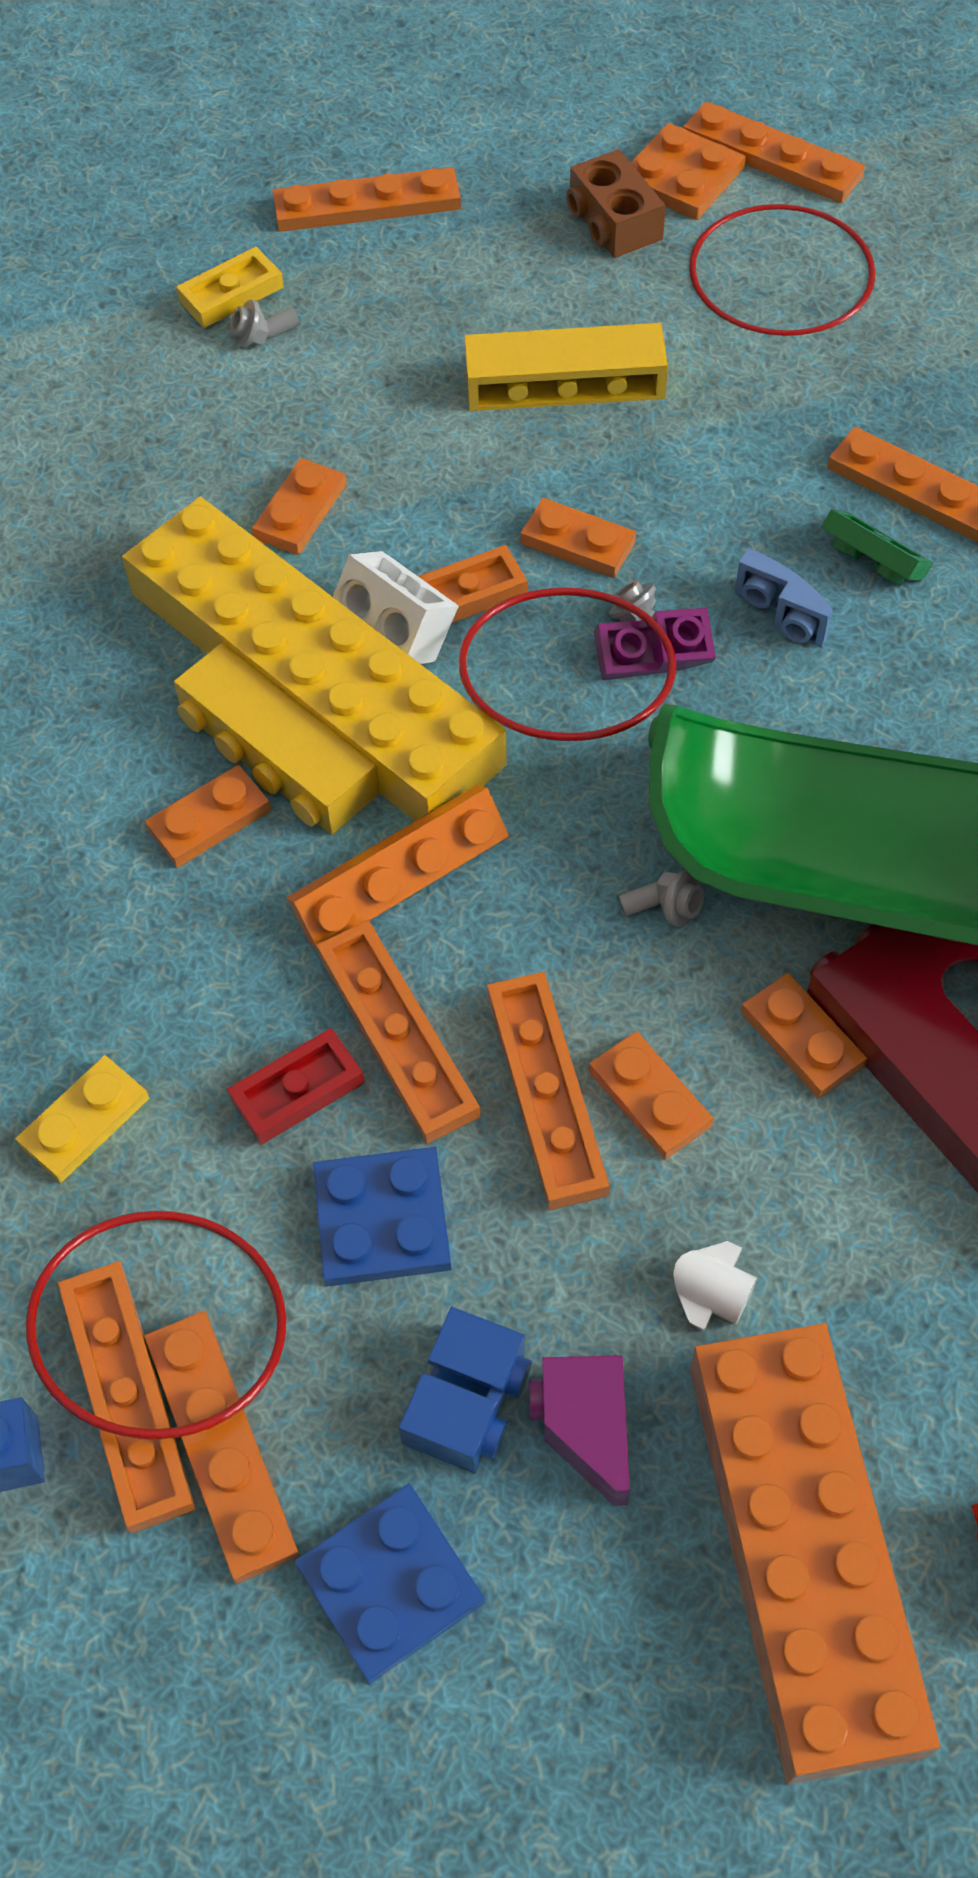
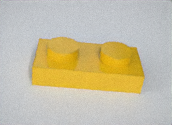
M257 246L176 286L179 302L203 328L230 316L238 306L243 307L247 300L259 301L284 288L282 272Z
M104 1055L20 1133L15 1140L28 1155L59 1183H62L150 1098L147 1090Z

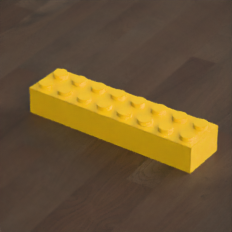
M201 496L122 555L132 595L206 654L219 644L224 643L372 761L377 767L380 794L412 820L420 819L477 784L484 786L507 765L506 729L491 719Z

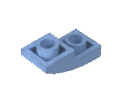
M748 548L739 561L735 594L742 596L754 607H769L776 610L773 628L782 631L790 640L797 643L809 642L822 648L827 640L833 609L799 575L770 557Z

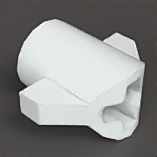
M725 1241L703 1249L687 1252L678 1259L673 1272L674 1283L689 1325L704 1332L712 1314L734 1324L738 1323L757 1281V1277L734 1267L742 1251L741 1247Z

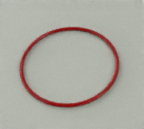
M758 205L724 216L701 234L692 249L689 262L692 285L708 308L736 326L769 335H805L839 325L851 318L862 308L870 297L875 283L874 260L862 238L852 228L837 218L815 209L797 205ZM763 210L800 211L834 223L846 231L858 243L867 260L869 270L868 283L864 294L856 305L847 313L829 323L798 330L762 328L731 317L710 301L703 292L697 278L696 260L698 252L706 238L715 229L733 218Z
M564 587L540 589L513 596L482 614L467 631L459 650L458 668L461 682L471 700L481 711L499 724L513 731L540 739L585 741L623 732L636 726L653 714L665 701L674 684L676 658L672 643L666 632L641 608L624 599L604 592ZM549 596L588 597L624 608L646 622L658 635L665 648L668 659V673L665 684L657 698L633 718L595 731L576 733L551 732L516 723L493 710L481 699L473 688L467 672L466 660L470 643L478 630L489 619L515 604Z
M173 1211L137 1212L108 1219L90 1227L66 1243L52 1257L37 1279L30 1296L25 1323L26 1341L32 1364L41 1382L51 1396L75 1417L98 1429L124 1437L137 1439L178 1438L210 1429L228 1420L246 1407L262 1391L273 1375L284 1348L286 1310L280 1286L267 1262L256 1249L233 1231L208 1219ZM151 1220L177 1221L196 1225L221 1235L241 1248L258 1266L265 1277L273 1295L277 1315L274 1347L264 1371L255 1384L234 1404L207 1419L189 1425L164 1429H142L123 1426L104 1420L81 1408L69 1399L50 1377L43 1364L36 1339V1316L40 1297L47 1281L62 1260L82 1243L99 1233L124 1224Z

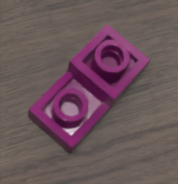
M707 608L655 611L652 618L662 627L672 643L676 658V671L711 663L716 659ZM638 620L598 623L594 630V637L603 681L668 672V659L665 648L658 635L646 622Z

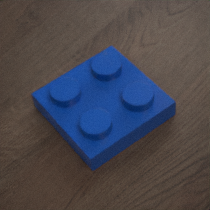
M436 1147L313 1162L325 1287L452 1270Z
M410 1483L294 1561L369 1685L486 1603L483 1594Z

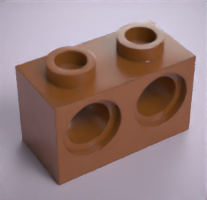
M620 149L570 167V189L566 192L567 204L573 216H581L588 224L591 237L596 245H604L610 254L617 258L663 240L666 205Z

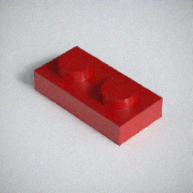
M329 1028L227 1088V1092L231 1102L261 1146L361 1086L365 1081L362 1070L333 1029Z

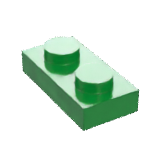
M831 509L821 526L823 530L835 536L831 543L834 547L857 559L864 553L878 562L874 569L876 572L901 585L905 578L907 580L922 581L934 563L846 511Z

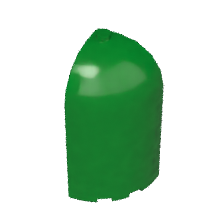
M664 704L661 707L658 716L651 722L648 734V743L651 748L649 759V807L664 847L694 879L735 897L978 945V763L782 732L716 718L677 705Z

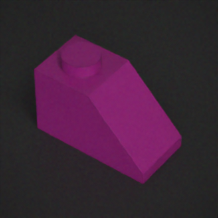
M623 1355L542 1357V1379L529 1380L530 1421L543 1420L544 1441L613 1506H627L630 1482Z

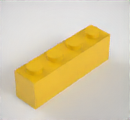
M662 323L464 335L469 411L665 399L668 362Z
M224 643L219 644L174 680L180 704L177 706V712L183 722L194 732L198 733L204 729L214 737L217 748L230 762L237 763L241 760L252 769L255 780L266 792L274 795L279 791L288 798L293 811L306 825L313 827L318 823L333 835L380 794L377 767L372 761Z

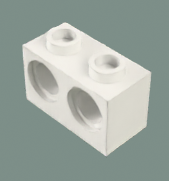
M383 551L349 554L333 594V598L420 664L434 662L437 659L459 607Z

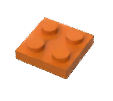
M668 122L631 161V164L664 202L666 207L698 220L745 168L746 156Z

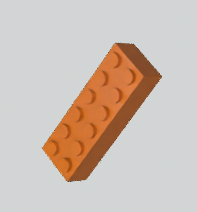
M822 1323L695 1346L690 1372L786 1785L929 1757L940 1749L941 1746L827 1324Z

